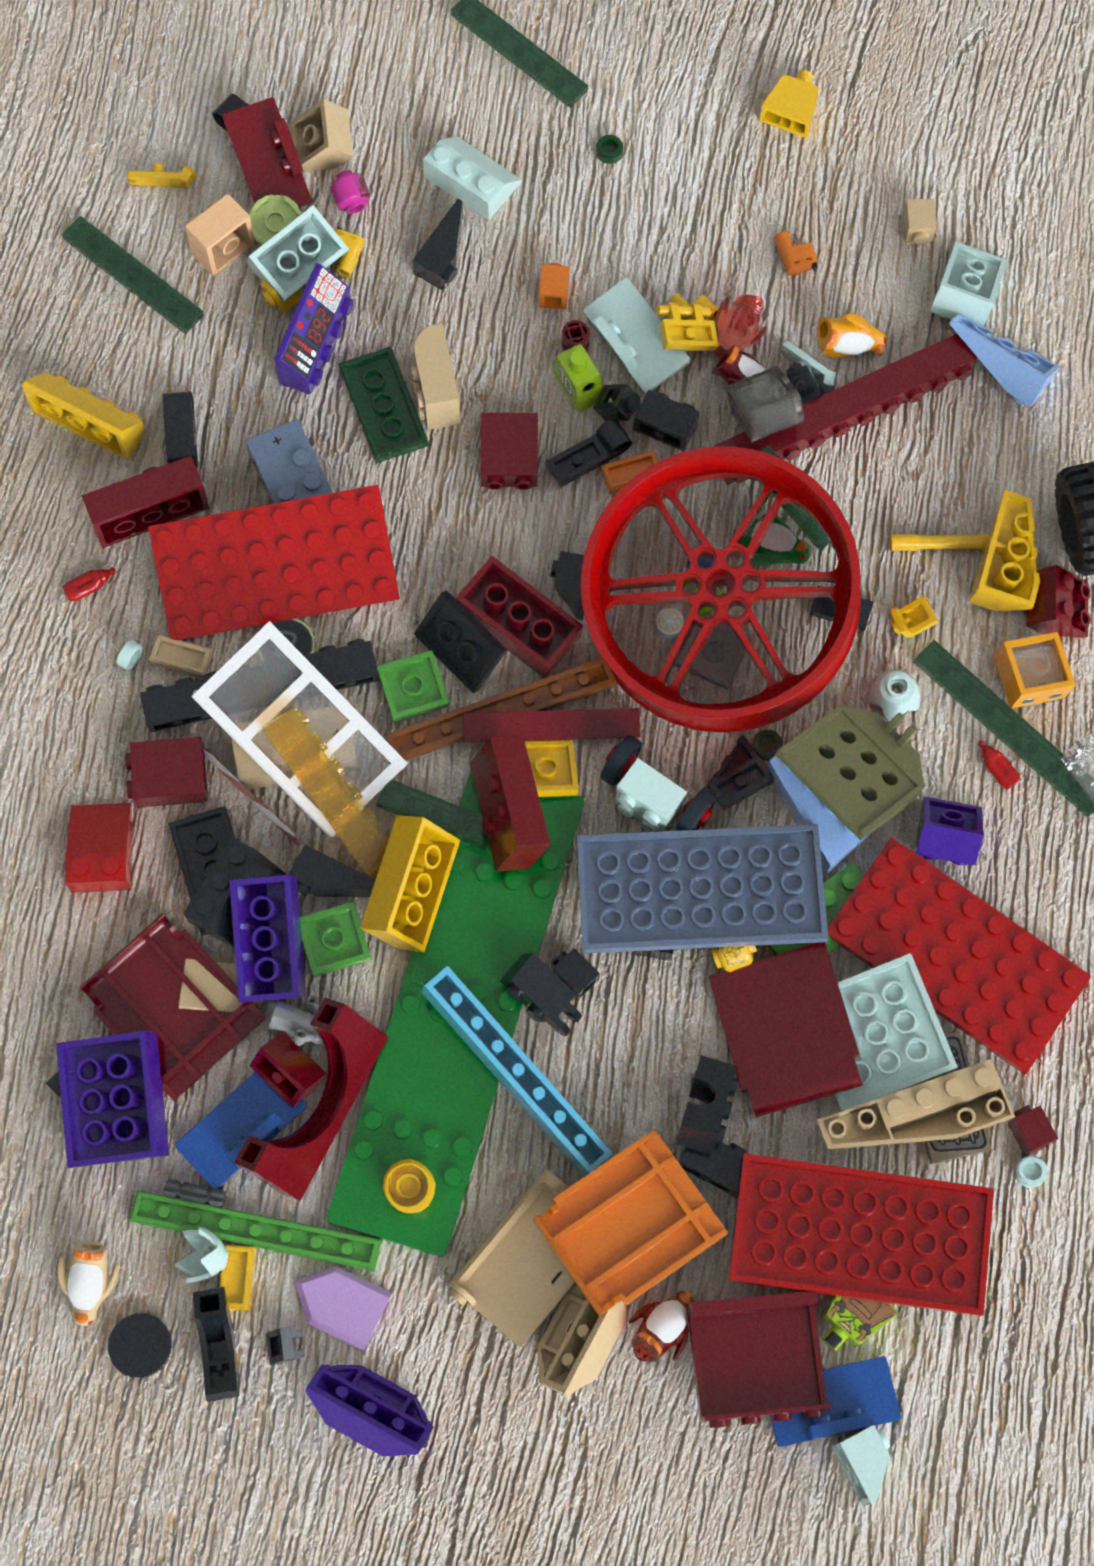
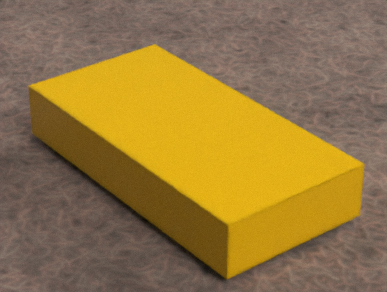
M223 1245L228 1250V1260L220 1274L219 1288L225 1287L230 1310L250 1312L256 1248L251 1246Z

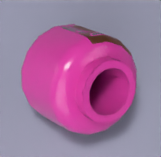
M351 170L338 173L336 175L337 179L332 182L330 187L338 209L346 211L347 214H354L364 210L367 207L366 203L370 199V193L364 177L359 173H352Z

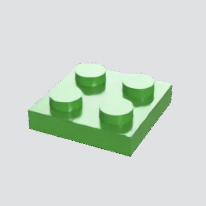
M433 650L377 666L393 723L450 707Z
M354 901L300 917L302 941L313 978L371 961L364 932L360 929L361 922Z

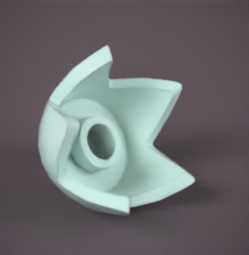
M889 670L878 675L867 697L868 703L881 706L889 722L899 712L904 714L907 710H917L920 701L917 682L911 675L901 670ZM899 686L902 692L895 693L892 687Z
M201 1227L198 1230L182 1231L184 1237L195 1249L193 1253L174 1264L176 1268L194 1276L186 1278L185 1283L205 1281L225 1268L228 1260V1250L214 1233Z

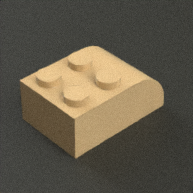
M438 323L427 327L418 335L414 345L415 365H411L412 385L414 394L417 395L418 414L420 421H426L427 430L461 424L459 395L443 323Z

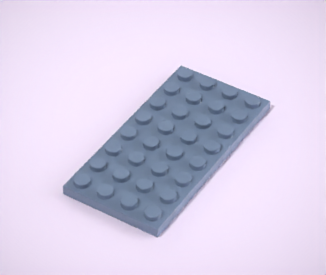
M818 824L577 836L583 954L828 942Z

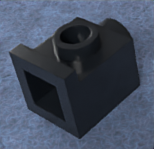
M801 363L795 364L786 370L787 376L782 378V381L789 389L791 398L794 399L796 397L800 405L825 394L812 367L809 365L802 367ZM799 379L804 381L802 389H797L796 382Z
M628 384L604 385L593 409L606 422L611 419L629 421L634 412L639 410L641 397ZM611 398L614 403H608L609 399Z

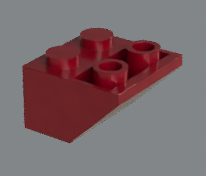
M1058 565L1037 570L1040 584L1034 607L1026 610V626L1041 635L1058 632L1061 637H1088V626L1090 624L1088 613L1089 583Z

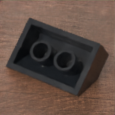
M231 837L183 913L187 922L234 948L229 880L286 875V873L259 851Z

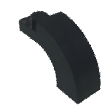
M225 1287L193 1292L194 1317L201 1346L206 1400L211 1402L239 1397L236 1345Z

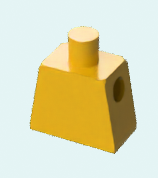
M799 70L796 78L783 75L763 102L759 121L808 138L819 90L816 85L811 84L813 74L807 70Z

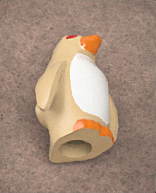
M97 1241L81 1243L75 1246L68 1271L66 1270L63 1256H60L58 1263V1281L63 1292L70 1300L73 1322L80 1326L93 1324L101 1303L116 1286L120 1264L116 1263L112 1274L109 1276L107 1248Z

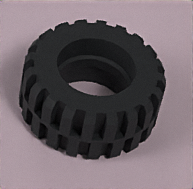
M1094 461L1065 467L1057 474V479L1055 480L1056 511L1065 550L1071 565L1074 566V570L1084 576L1094 574Z

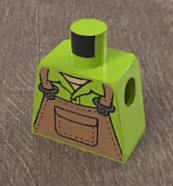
M834 1296L823 1315L824 1320L832 1327L821 1340L834 1352L839 1349L846 1339L853 1346L857 1347L896 1316L898 1311L888 1303Z

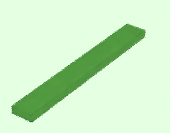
M137 1190L130 1217V1222L181 1233L185 1230H198L200 1227L206 1228L221 1241L373 1272L376 1269L382 1242L381 1239Z

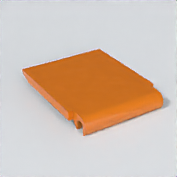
M656 1130L643 1136L554 1197L552 1202L555 1205L550 1206L545 1213L540 1216L537 1215L533 1219L598 1316L604 1314L621 1301L624 1306H627L729 1234Z

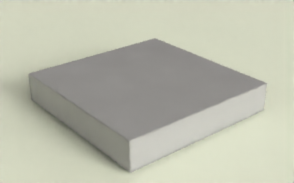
M701 614L699 615V616H701L702 618H708V617H706V616H704V615H701ZM719 624L713 629L690 668L689 673L728 690L747 651L731 628ZM694 626L675 663L676 667H681L701 631L700 627ZM746 635V637L751 643L753 638Z

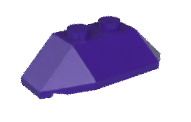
M321 1365L305 1390L326 1425L381 1456L418 1455L434 1428L431 1422L428 1421L426 1413L416 1395L362 1365Z

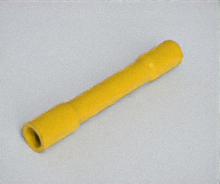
M979 533L977 535L890 534L889 545L890 551H916L919 549L984 550L989 533Z

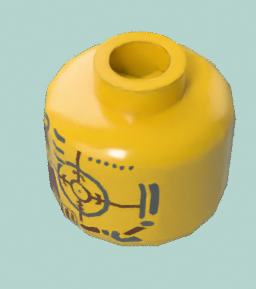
M754 945L712 947L711 951L718 969L723 968L727 972H732L750 965L753 962L752 953L757 952V949Z

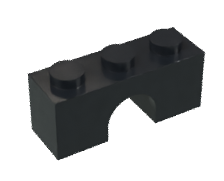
M700 1056L689 1097L700 1100L706 1105L692 1102L687 1103L676 1141L677 1145L712 1155L715 1144H722L727 1126L721 1125L722 1119L728 1121L733 1104L727 1101L728 1096L734 1097L739 1079L733 1078L736 1065Z

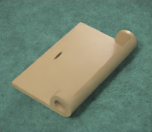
M547 1169L542 1172L448 1284L452 1289L449 1295L457 1303L464 1306L467 1302L521 1349L576 1283L533 1221L537 1215H542L550 1206L555 1205L552 1199L568 1188L561 1179Z

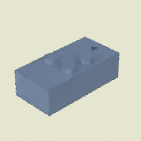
M299 419L245 440L250 459L271 504L333 493Z

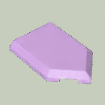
M338 1266L294 1281L307 1323L365 1352L393 1293Z

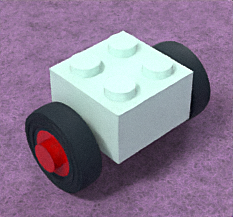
M628 735L618 746H614L605 759L607 762L600 778L611 786H615L620 781L617 785L615 804L623 815L628 818L633 816L641 821V826L648 832L668 831L681 812L682 816L677 824V831L698 830L700 826L704 827L713 815L711 810L718 798L716 792L705 786L689 801L686 798L687 791L639 758L636 760L641 751L642 742L634 736Z

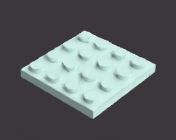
M911 953L838 982L861 1056L855 1059L863 1082V1086L835 1094L841 1111L959 1069Z

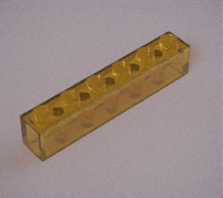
M289 707L261 728L367 876H370L380 868L390 835L387 831L383 834L376 826L380 822L378 817L370 807L365 810L358 801L363 798L361 793L353 783L347 785L341 777L345 774V771L336 759L330 761L324 753L328 747L319 734L313 737L307 729V726L311 723L302 710L299 709L295 712L292 707Z

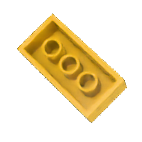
M397 815L360 929L399 950L425 952L460 840L424 817Z

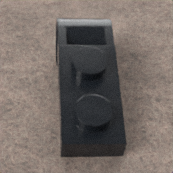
M611 419L603 423L597 429L595 435L546 460V467L561 488L623 454L632 446V441L619 421Z

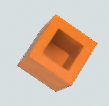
M559 263L542 264L539 290L540 308L567 309L570 266H563Z

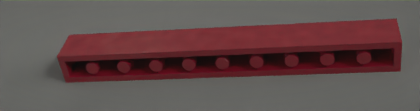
M956 333L800 405V410H795L789 414L785 412L713 447L754 449L781 459L791 460L809 447L814 449L821 446L828 438L833 436L841 437L856 425H867L882 413L890 414L908 401L909 403L918 401L927 392L932 390L934 392L940 391L955 379L963 380L973 372L977 357ZM723 478L727 485L734 482L742 483L747 480L742 478Z

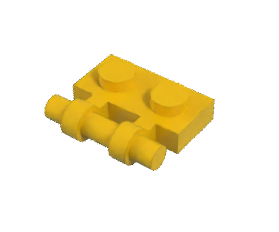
M667 302L666 305L656 306V315L666 317L659 324L663 350L715 351L718 348L715 322L704 320V317L709 318L711 315V308L709 306H701L700 303H690L688 306L678 305L676 302ZM681 317H688L689 320H681Z

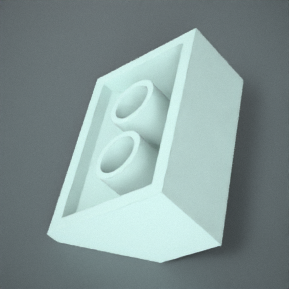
M458 136L439 140L423 158V170L426 179L456 199L462 200L463 204L487 220H490L522 183V179Z
M313 205L249 255L247 264L261 281L265 280L275 289L279 297L285 301L307 284L316 263L327 268L348 252L349 248Z

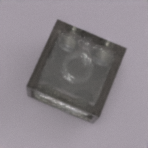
M778 366L725 386L731 414L752 442L764 439L770 434L783 429H789L805 421L800 394Z

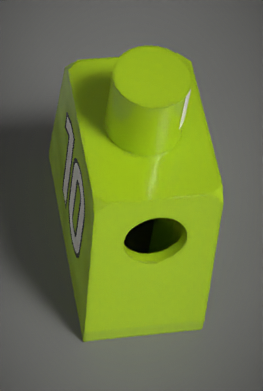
M578 344L555 357L552 372L579 413L595 404L602 386L599 371L583 346Z

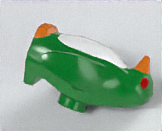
M776 516L752 562L761 565L803 564L810 558L812 550L805 540H800L791 532L789 526L782 518ZM756 519L741 545L746 548L749 546L762 520Z

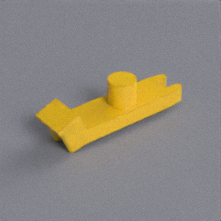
M160 163L152 164L151 171H128L127 174L129 184L136 186L182 187L188 189L193 179H197L195 169L184 166L180 173L164 172V165Z

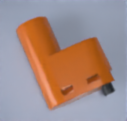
M782 231L774 236L776 247L788 275H795L812 269L816 271L818 269L816 263L818 258L812 243L794 246L788 231Z

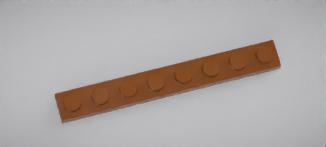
M600 658L388 733L386 738L398 754L407 761L463 741V713L547 711L615 687L616 680L605 660Z

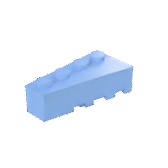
M774 756L769 761L767 768L774 777L773 785L784 804L788 806L796 825L818 824L822 869L825 875H827L869 838L870 834L859 840L777 756Z

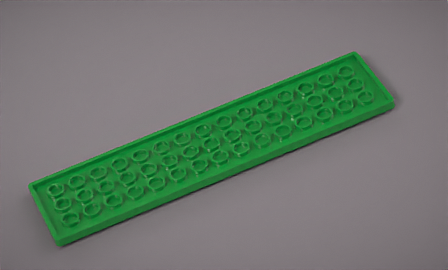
M470 771L450 833L460 840L425 952L412 951L386 1031V1035L389 1038L378 1056L327 1213V1220L330 1224L434 1256L444 1257L447 1254L499 1080L421 991L424 985L448 966L513 1039L523 1004L520 1001L513 1000L506 994V987L500 980L522 954L534 953L538 957L584 808V799L581 796L539 797L551 843L550 846L527 870L496 872L487 834L482 829L483 817L472 772ZM405 1159L419 1161L425 1165L433 1175L436 1183L435 1194L429 1206L421 1212L412 1214L403 1213L393 1207L386 1199L383 1191V1179L387 1170L392 1164Z

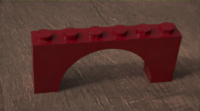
M324 998L310 1023L322 1038L328 1059L326 1085L318 1106L310 1118L298 1130L284 1138L266 1141L249 1135L234 1161L236 1165L279 1193L301 1201L389 1038L346 1004Z

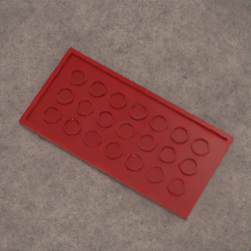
M379 484L148 526L170 639H188L263 625L269 621L274 623L400 599Z
M892 837L827 928L828 936L834 942L871 968L911 953L935 1012L1024 1075L1028 1073L1091 978V975Z
M744 1153L728 1281L982 1317L984 1316L994 1188Z

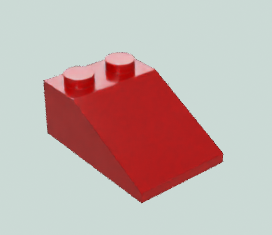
M131 803L71 805L65 858V884L71 893L132 890Z

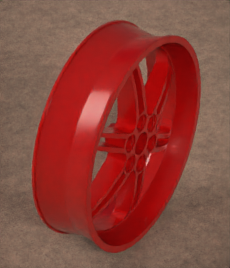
M721 446L698 448L665 458L648 467L631 479L608 503L596 522L585 550L581 572L582 606L590 635L601 658L605 660L612 670L617 684L640 706L670 723L693 730L719 733L747 731L775 723L797 712L821 693L841 668L853 644L860 616L861 574L859 556L851 529L840 508L829 493L803 470L781 458L754 449ZM742 478L758 481L764 486L762 493L749 510L729 544L723 549H715L711 546L677 497L682 489L706 480ZM772 494H777L749 546L746 548L741 545ZM663 499H670L700 543L695 549L692 550L663 504ZM786 503L795 504L815 520L829 539L838 559L837 568L829 572L757 570L750 564L780 507ZM649 506L657 508L690 561V568L683 573L651 575L620 580L612 579L610 571L614 552L627 526L642 509ZM733 556H739L743 559V563L738 567H732L728 565V560ZM704 557L714 560L713 564L708 568H702L698 565L699 561ZM749 580H754L759 584L758 588L751 592L744 590L743 585ZM693 582L699 585V589L695 593L689 594L684 592V587L688 583ZM766 582L834 583L835 586L766 588ZM676 586V591L610 595L612 591ZM723 586H726L728 593H722L721 596L718 595L716 588L722 589ZM828 597L835 604V615L826 642L811 666L805 672L793 675L783 666L751 610L752 605L760 600ZM686 603L690 605L691 611L668 655L662 671L656 676L645 674L628 660L614 640L607 623L608 611L617 605ZM733 606H741L745 609L744 613L739 617H732L728 614ZM704 607H711L715 610L714 614L709 618L699 616L700 610ZM719 624L729 625L767 681L766 688L753 697L735 702L704 704L686 701L679 694L682 682L713 629ZM747 624H751L782 677L781 682H776L741 629ZM694 626L700 627L701 631L685 657L672 684L666 686L665 683Z

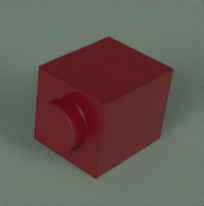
M1027 1105L1015 1111V1118L1008 1123L1025 1157L1058 1140L1041 1105L1034 1109Z

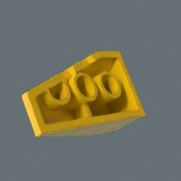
M1008 490L1003 491L974 579L969 603L995 612L1030 610L1034 607L1040 577L1036 567L1037 548L1034 547L1033 532L1035 526L1032 498Z

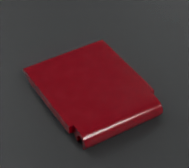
M161 914L83 983L80 989L97 1006L93 1012L114 1035L139 1031L157 1032L162 1089L175 1102L264 1021L266 1017L252 1002H243L234 1012L218 1011L184 974L186 959L196 960L238 998L237 985L185 929L180 933ZM182 981L208 1010L179 1009Z
M817 942L752 962L750 965L732 972L724 971L708 976L733 1064L736 1065L735 1071L739 1079L741 1091L743 1093L748 1092L756 1118L863 1086L855 1059L861 1056L825 942Z

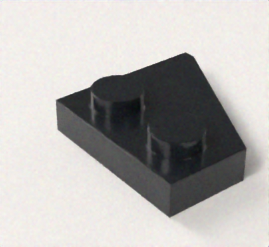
M742 735L738 738L737 745L721 763L720 770L715 772L708 782V788L718 794L717 802L725 811L774 783V777L745 736Z

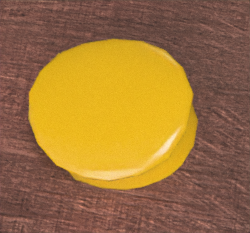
M412 1159L400 1160L391 1165L383 1179V1191L386 1199L393 1207L403 1213L421 1212L429 1206L435 1194L436 1183L433 1175L419 1161Z

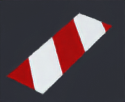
M202 745L206 758L299 847L295 833Z

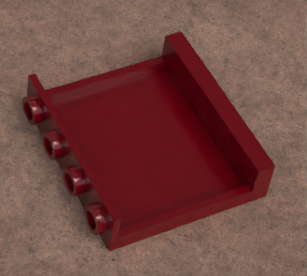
M808 1291L691 1302L687 1305L700 1423L709 1422V1428L729 1426L728 1420L741 1419V1425L760 1423V1417L772 1416L773 1422L792 1420L791 1414L804 1413V1419L822 1417L823 1411L832 1409V1404H827L814 1307L818 1304L816 1292Z

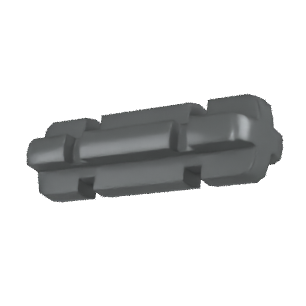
M168 1179L164 1187V1195L174 1198L180 1196V1199L203 1204L209 1202V1205L218 1207L223 1206L226 1198V1192L215 1188L209 1190V1187L186 1182L181 1184L180 1181Z

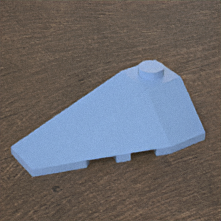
M960 314L952 318L949 323L1004 390L1011 394V398L1020 405L1026 406L1027 404L1032 406L1060 368L1030 349H1027L1026 352L1016 349L1013 344L1014 342L1006 337H992V332L988 328Z

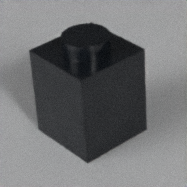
M575 948L569 953L562 952L552 963L555 966L552 971L576 994L574 998L577 1001L599 981L600 973Z

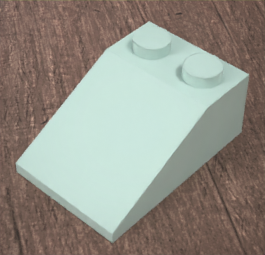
M955 241L930 311L942 318L950 319L960 314L984 326L994 305L1007 260Z

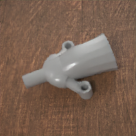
M313 995L307 998L305 1009L312 1012V1014L278 1000L268 1032L279 1034L284 1032L286 1035L294 1038V1043L299 1046L307 1041H312L316 1045L323 1044L319 1033L310 1025L319 1009L318 998Z

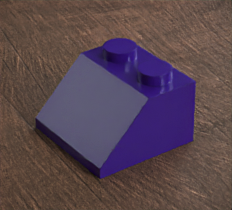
M923 796L916 839V854L922 855L929 860L943 859L952 861L957 865L969 864L976 866L984 836L982 807Z

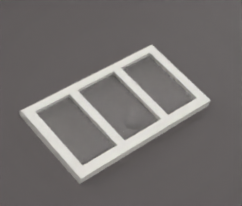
M270 621L198 690H195L191 696L330 838L336 836L337 832L408 764Z

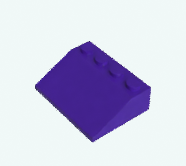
M139 1031L56 1043L67 1167L74 1168L169 1156L157 1032Z

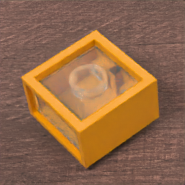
M1058 632L1005 641L993 656L1011 709L1064 699L1076 685Z

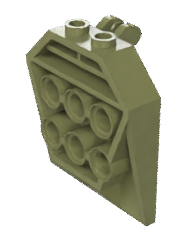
M839 705L775 753L859 840L910 806L924 789L920 754L908 743L918 732V729L914 725L909 726L904 731V734L900 736L895 731V728L904 721L905 716L901 712L896 714L887 723L878 713Z

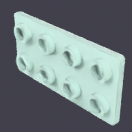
M624 278L584 308L583 312L645 394L648 390L653 391L690 363V358L684 350H663L659 328L661 320L629 278Z

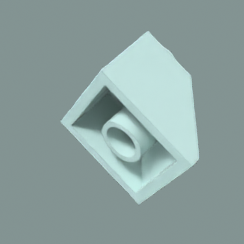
M874 1425L832 1446L862 1505L872 1504L878 1500L890 1456L887 1450L890 1447V1443L882 1429L876 1430Z

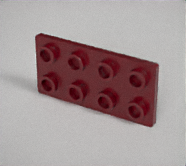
M271 97L223 114V121L254 204L266 195L287 196L299 208L311 204L312 199L303 177V167L285 119L281 118L275 99Z

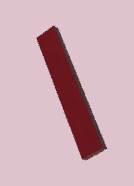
M639 708L463 713V742H486L490 736L523 735L524 741L625 738L628 735L640 738Z

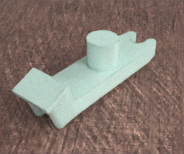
M786 340L782 344L783 348L780 351L796 364L801 363L802 367L805 365L811 366L817 379L823 382V391L827 393L833 391L836 372L828 370Z

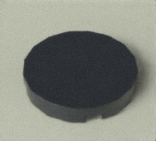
M135 1313L123 1318L113 1328L108 1339V1353L112 1364L121 1373L132 1378H147L157 1374L170 1358L172 1337L169 1329L159 1318L147 1313Z

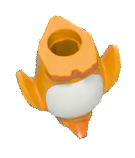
M848 313L841 315L839 318L820 316L818 319L817 340L822 353L841 359L871 351L882 356L887 340L886 335L880 329L867 322L861 315Z

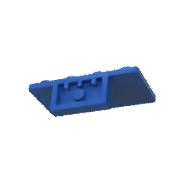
M254 1072L175 1144V1147L212 1188L219 1189L241 1169L234 1161L249 1135L261 1140H272L307 1108V1104L301 1101L292 1108Z
M885 1356L824 1369L823 1375L827 1404L831 1403L832 1409L823 1411L822 1417L804 1419V1413L791 1414L792 1420L773 1422L772 1416H770L778 1447L901 1419L895 1389Z

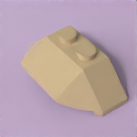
M576 1285L571 1288L562 1299L537 1346L540 1383L568 1396L597 1379L626 1324L627 1306H624L621 1301L604 1314L598 1316L579 1286Z

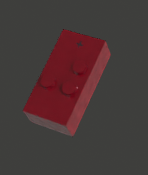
M192 456L158 468L150 467L144 470L142 474L81 495L102 548L148 532V526L178 521L210 509L203 483Z
M493 556L487 560L456 597V600L510 653L543 678L548 677L581 637L584 627L583 624Z
M523 735L490 736L470 762L483 817L482 829L487 834L496 872L527 870L551 843Z

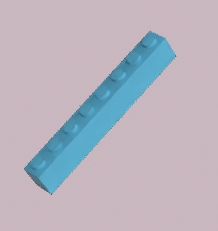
M448 966L424 985L421 993L583 1177L598 1168L613 1154Z

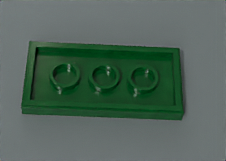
M391 346L338 363L343 381L376 464L429 446V441Z

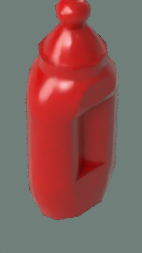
M113 567L109 570H90L66 582L62 587L70 602L77 601L101 589L111 574L116 573V570Z
M984 741L978 742L985 767L1003 788L1008 790L1021 780L1019 773L1002 752L985 745Z

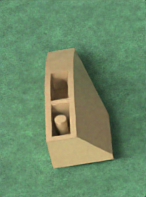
M989 1059L818 1119L817 1124L827 1150L955 1139L1013 1119L1015 1115L993 1060Z

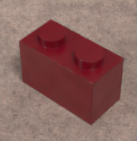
M281 1032L263 1045L249 1065L292 1108L312 1094L327 1074L284 1032Z

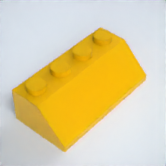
M43 372L25 380L21 385L33 412L126 460L130 459L146 434L142 419L137 414L130 411L125 413L119 410L113 402L107 399L102 401L94 397L84 387L76 388L70 385L64 377L58 374L53 376Z

